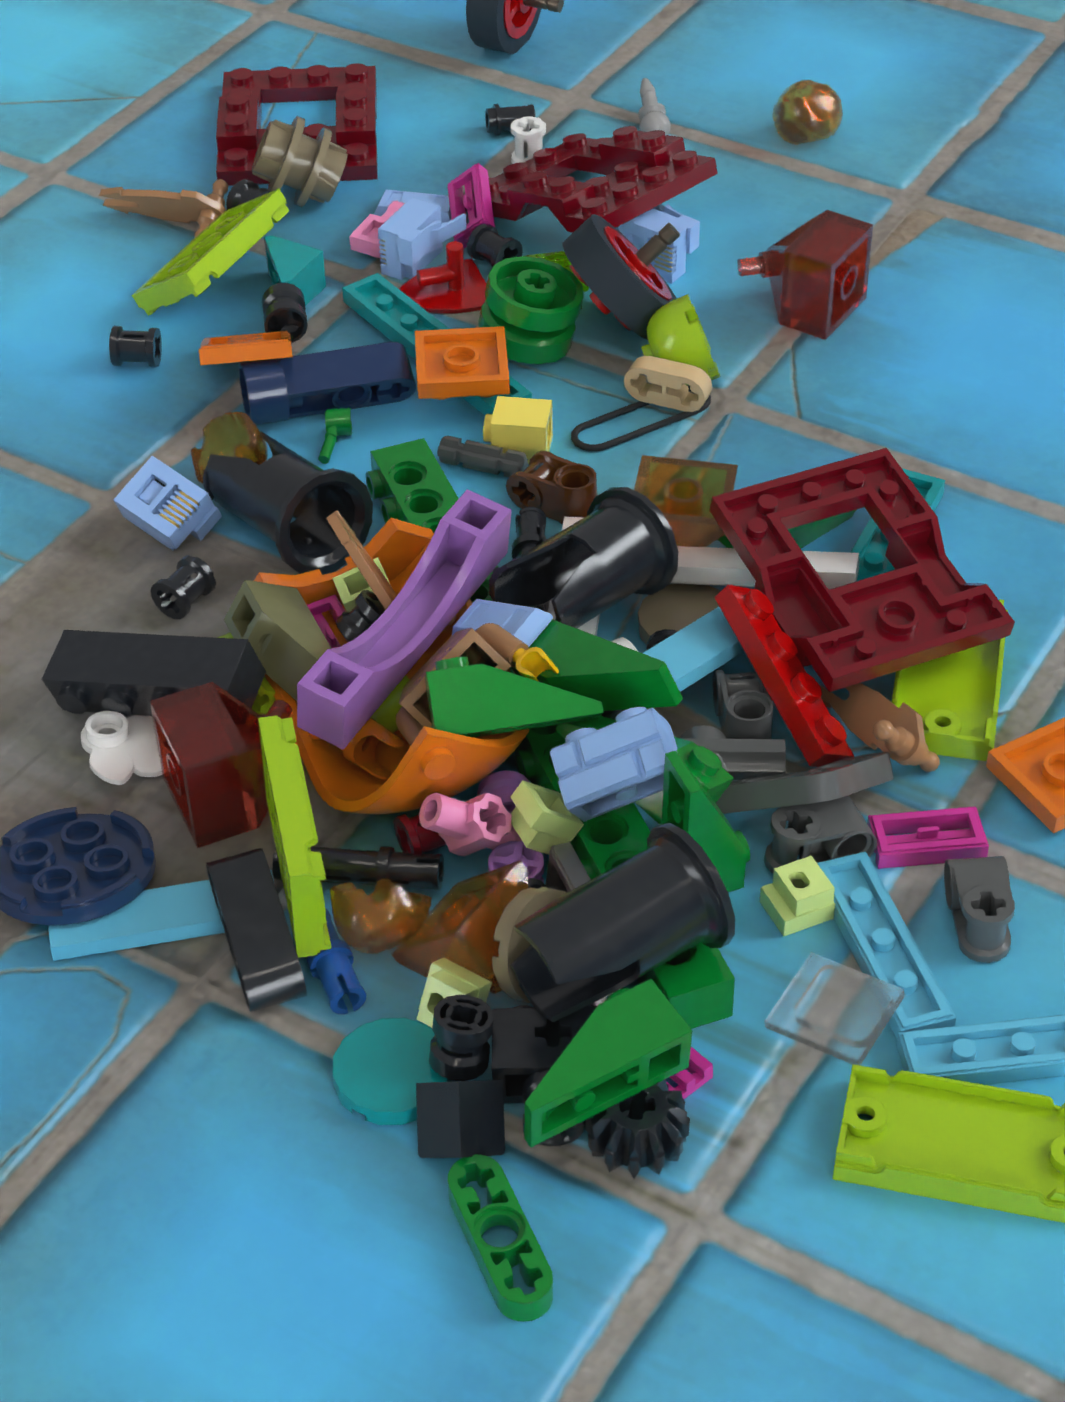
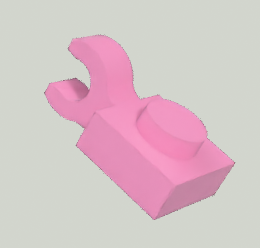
M393 201L382 216L370 214L349 236L351 250L375 258H381L378 228L405 203Z

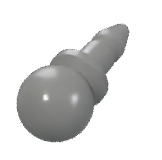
M643 78L640 87L643 107L638 112L639 119L641 120L640 131L662 130L665 132V135H669L671 124L666 116L665 107L663 104L658 103L655 88L649 79Z

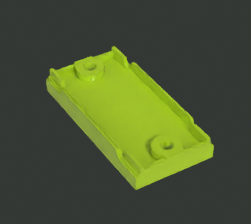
M278 188L224 211L131 295L139 308L144 309L149 316L163 305L166 307L177 303L188 295L193 294L195 297H198L211 285L209 275L216 279L219 278L274 227L273 222L277 223L290 211L286 206L287 200Z
M999 599L1001 604L1004 606V600ZM1005 637L896 671L892 703L899 708L904 702L922 716L925 743L929 751L942 756L987 761L988 751L994 749Z
M278 715L258 718L266 801L295 950L298 958L314 956L320 953V950L332 948L321 880H326L321 852H313L310 848L317 845L318 836L299 747L295 744L297 741L292 717L283 719L278 717Z
M852 1064L836 1150L833 1180L1065 1223V1103L1062 1106L1054 1104L1050 1096L904 1070L898 1071L895 1076H889L886 1070ZM867 1114L872 1116L873 1119L864 1121L858 1115Z

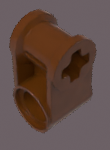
M542 450L532 456L529 466L523 472H515L508 478L506 489L510 499L519 508H539L545 513L546 517L563 524L564 516L582 518L587 516V511L593 499L597 496L596 472L588 465L577 464Z

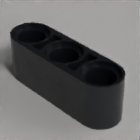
M258 848L207 862L206 868L211 889L249 1011L253 1012L307 996L301 965L263 849Z

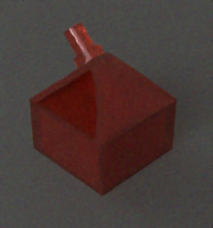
M825 210L771 245L767 251L759 252L758 257L738 259L739 276L760 274L762 278L769 277L779 324L826 340L867 297L873 224Z
M213 682L150 701L162 776L197 848L260 828L268 811L258 718L278 715L281 719L289 718L292 714L291 706L283 700H276L266 714L259 715Z

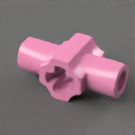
M433 793L425 798L420 808L419 820L421 826L438 832L439 836L446 842L449 852L459 856H467L484 848L494 850L500 844L509 841H522L511 824L512 814L505 809L501 797L490 793L481 794L465 802L439 793Z

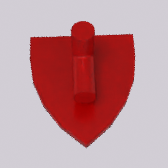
M452 241L446 245L447 264L417 270L416 275L399 288V290L429 313L458 314L481 310L486 300L485 288L487 283L473 259L464 260L463 244L458 241Z

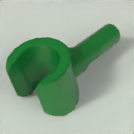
M350 408L326 410L325 440L318 457L321 463L327 464L337 442V436H352Z

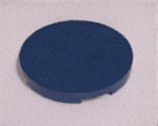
M77 807L46 812L22 822L1 837L0 910L15 919L32 924L68 925L97 919L122 908L134 900L147 887L153 877L156 858L149 831L140 821L123 812L114 810L110 815L78 814Z

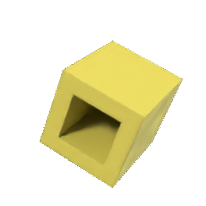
M497 396L493 414H486L484 418V442H491L493 446L502 447V452L504 453L508 449L524 452L527 456L528 464L532 456L542 450L550 451L553 438L552 400Z

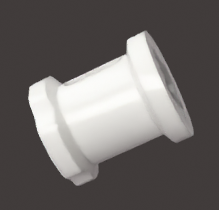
M522 117L511 123V134L515 136V150L511 155L512 164L524 163L534 158L533 154L536 151L543 149L542 136L546 133V123L540 118Z

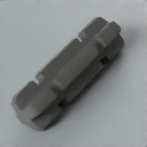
M452 436L442 437L437 451V456H439V460L442 463L457 466L462 462L464 468L495 475L502 471L504 472V477H510L515 472H523L528 466V459L524 452L508 449L504 453L502 452V447L467 440L464 444L461 443V438Z

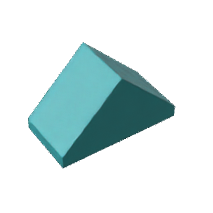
M273 235L265 236L267 269L272 285L277 283L295 285L304 294L306 306L326 287L323 250Z

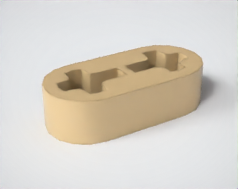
M653 356L638 357L624 377V386L633 398L641 402L684 412L699 410L706 402L713 387L709 375L701 368ZM644 375H647V380H648V382H650V383H652V384H649V383L646 382V377H645ZM685 384L690 385V390H691V392H693V393H690V392H689V388H688V386L685 385Z

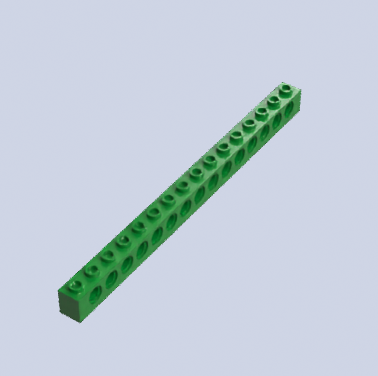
M425 439L370 451L372 471H368L365 474L366 484L373 500H380L385 524L390 518L432 529L434 533L442 517L459 498ZM493 571L470 597L472 603L476 599L492 601L489 595V579ZM510 667V668H509L510 672L513 673V674H515V672L513 671L512 667ZM558 725L529 729L526 737L514 751L517 770L530 780L531 783L561 793L558 784L559 778L555 773L550 751L552 748L566 743L565 738L555 730ZM633 802L585 822L582 821L583 827L574 839L569 841L589 878L593 879L647 849V838L651 831ZM699 943L637 979L639 984L652 979L691 1029L733 1016L735 977L718 948H709L703 943Z

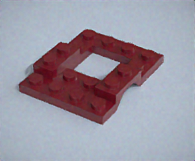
M354 63L346 67L328 68L324 65H314L306 69H289L279 66L270 70L252 71L247 68H238L231 72H224L222 97H219L216 131L218 149L217 180H225L228 186L235 185L244 179H249L256 184H269L268 181L252 174L253 161L266 130L261 129L262 103L336 100V126L311 124L304 127L303 134L316 139L320 130L325 127L332 131L330 142L347 149V160L340 181L378 179L376 67Z
M626 126L613 131V136L610 138H586V135L583 133L566 136L563 138L562 144L554 148L538 150L533 154L534 158L524 163H514L506 166L503 169L504 173L494 178H489L494 217L517 221L545 206L550 209L567 232L573 233L592 214L602 217L616 228L713 177L718 172L715 158L697 155L696 151H685L683 137L665 135V132L662 130L644 132L637 131L635 126ZM580 170L606 176L580 182L575 181L574 177L567 175Z
M887 448L716 495L711 499L709 511L756 581L754 589L764 593L774 607L772 614L782 631L796 644L798 649L796 655L802 666L812 665L829 692L1011 635L1015 621L987 584L966 583L945 554L937 515ZM864 507L889 541L885 556L895 570L828 590L787 529Z

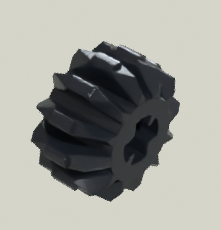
M663 1080L584 1120V1129L587 1131L588 1146L592 1156L605 1157L604 1163L607 1165L609 1172L622 1165L627 1166L633 1179H635L641 1167H648L660 1175L662 1168L665 1166V1160H679V1156L683 1152V1142H686V1137L689 1136L690 1118L687 1117V1111H685L682 1091H668L669 1085L666 1083V1080Z

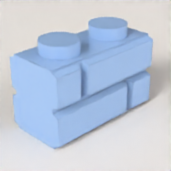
M633 707L619 713L616 716V723L599 730L595 728H582L569 733L565 738L566 743L552 748L550 755L555 773L559 778L558 784L564 805L568 811L585 822L663 791L665 754L675 750L677 752L678 748L671 726L654 708Z

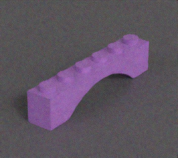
M468 489L440 520L415 570L384 613L354 640L340 647L327 649L297 683L298 728L344 750L508 553L512 509Z

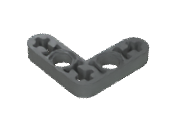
M889 752L871 753L845 758L803 772L732 780L716 802V805L725 814L838 799L893 780Z

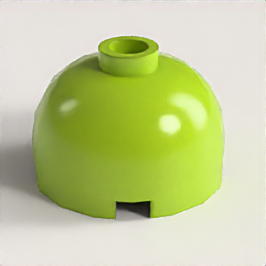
M689 294L674 299L660 307L650 318L646 329L649 343L641 346L644 356H653L693 365L704 370L709 375L711 381L719 378L720 373L716 361L714 362L712 359L710 345L694 305L691 303Z

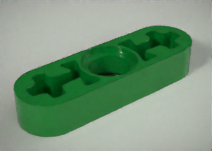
M476 1154L472 1157L459 1159L452 1165L448 1173L449 1202L498 1309L503 1315L515 1321L526 1322L540 1318L549 1310L553 1301L552 1270L502 1167L497 1161L485 1155ZM477 1181L481 1188L487 1187V1206L480 1209V1200L475 1189L472 1186L466 1187V1184L469 1182ZM494 1226L509 1227L518 1235L514 1242L504 1247L491 1246L482 1239L485 1231ZM519 1264L520 1274L528 1287H534L533 1293L524 1295L519 1287L513 1288L512 1267Z

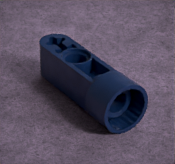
M397 342L317 352L290 358L239 363L240 389L249 426L323 414L328 409H356L396 403L409 398L416 391V383L406 348Z

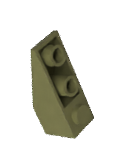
M244 580L224 618L233 638L248 639L266 670L265 674L296 701L297 683L325 651L331 649L297 588Z

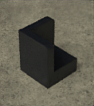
M503 1080L416 1083L418 1155L420 1158L472 1157L476 1154L496 1156L505 1153Z

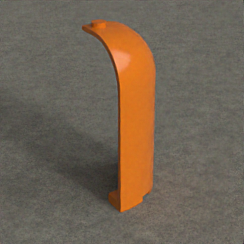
M390 518L364 547L372 559L379 558L391 587L397 595L415 570L434 533L432 529ZM351 556L345 558L348 565L336 572L322 575L320 569L297 575L259 572L254 581L297 588L306 605L336 595L346 611L332 578L357 566ZM470 598L457 613L455 622L444 628L429 646V649L424 652L406 674L409 679L452 636L453 625L472 605ZM329 610L322 612L341 646L346 644L347 641L337 628L336 622ZM265 674L266 680L275 690L274 698L283 718L292 717L297 741L295 744L299 747L300 756L317 793L329 806L343 812L357 814L401 813L420 809L425 798L433 793L453 797L491 774L516 750L529 732V729L473 738L424 726L410 746L401 732L397 730L394 734L405 741L403 748H396L381 740L378 741L375 750V760L392 773L388 779H380L346 760L343 756V751L323 739L321 741L315 740L309 736V732L298 728L297 701Z

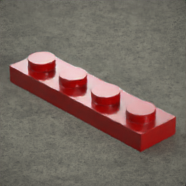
M728 584L714 598L809 766L820 767L845 758L854 757L845 740L847 734L844 727L829 713L821 699L822 690L819 684L811 675L806 673L796 655L798 653L796 644L782 631L772 614L774 607L764 593L757 589Z

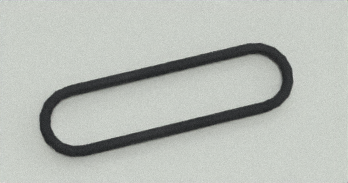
M709 395L704 405L697 411L681 412L607 442L595 445L586 444L579 440L578 434L584 429L649 405V403L638 401L579 424L571 432V440L575 446L582 450H605L704 411L711 403V396Z

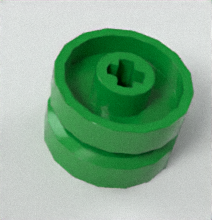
M520 256L506 258L494 264L488 275L485 288L486 300L481 307L478 326H504L507 358L516 362L545 364L555 362L566 356L572 346L576 330L575 321L580 314L584 298L582 283L566 268L542 258Z

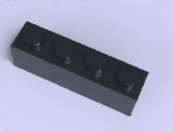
M64 630L45 670L42 681L62 710L75 714L115 711L123 714L125 717L144 715L157 716L165 720L189 718L203 719L211 723H221L223 721L246 722L266 670L248 639Z

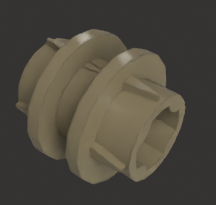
M296 116L291 125L278 120L269 122L253 161L252 174L268 181V190L270 191L278 188L281 190L283 184L296 189L294 204L303 207L309 198L322 203L329 202L342 176L347 160V149L330 142L332 131L325 127L320 130L316 139L304 135L305 119Z

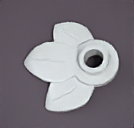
M101 711L91 715L81 731V744L84 750L90 754L89 764L91 770L95 775L108 783L116 785L125 784L133 773L141 777H157L170 772L177 766L174 753L162 741L173 730V720L144 715H134L126 718L119 712Z

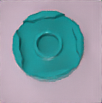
M381 1018L360 1025L343 1038L333 1056L332 1072L334 1089L342 1106L351 1113L353 1109L357 1113L365 1115V1121L377 1125H404L417 1120L416 1083L452 1082V1080L437 1074L429 1063L430 1044L435 1036L432 1028L422 1022L409 1018Z

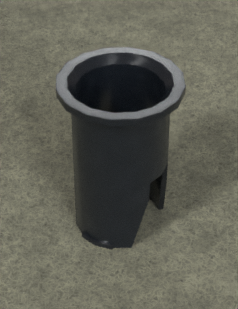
M262 431L259 436L268 443L273 456L261 465L247 458L210 454L207 466L203 470V486L211 500L216 501L220 506L274 541L282 560L299 574L320 569L322 575L335 572L347 564L345 558L350 555L326 519L337 510L354 531L362 545L365 543L372 524L373 502L367 486L351 472L334 468L323 470Z
M611 487L593 499L586 517L502 567H496L489 579V595L492 601L527 607L542 606L551 601L556 621L579 628L633 593L653 595L670 585L678 570L679 553L673 530L662 511L645 495L628 487Z
M672 823L659 824L652 828L647 838V849L562 895L514 926L515 931L526 938L531 945L510 966L529 1002L542 1016L554 1023L616 992L699 943H703L709 948H722L726 946L735 935V915L727 889L716 867L702 847L685 830Z

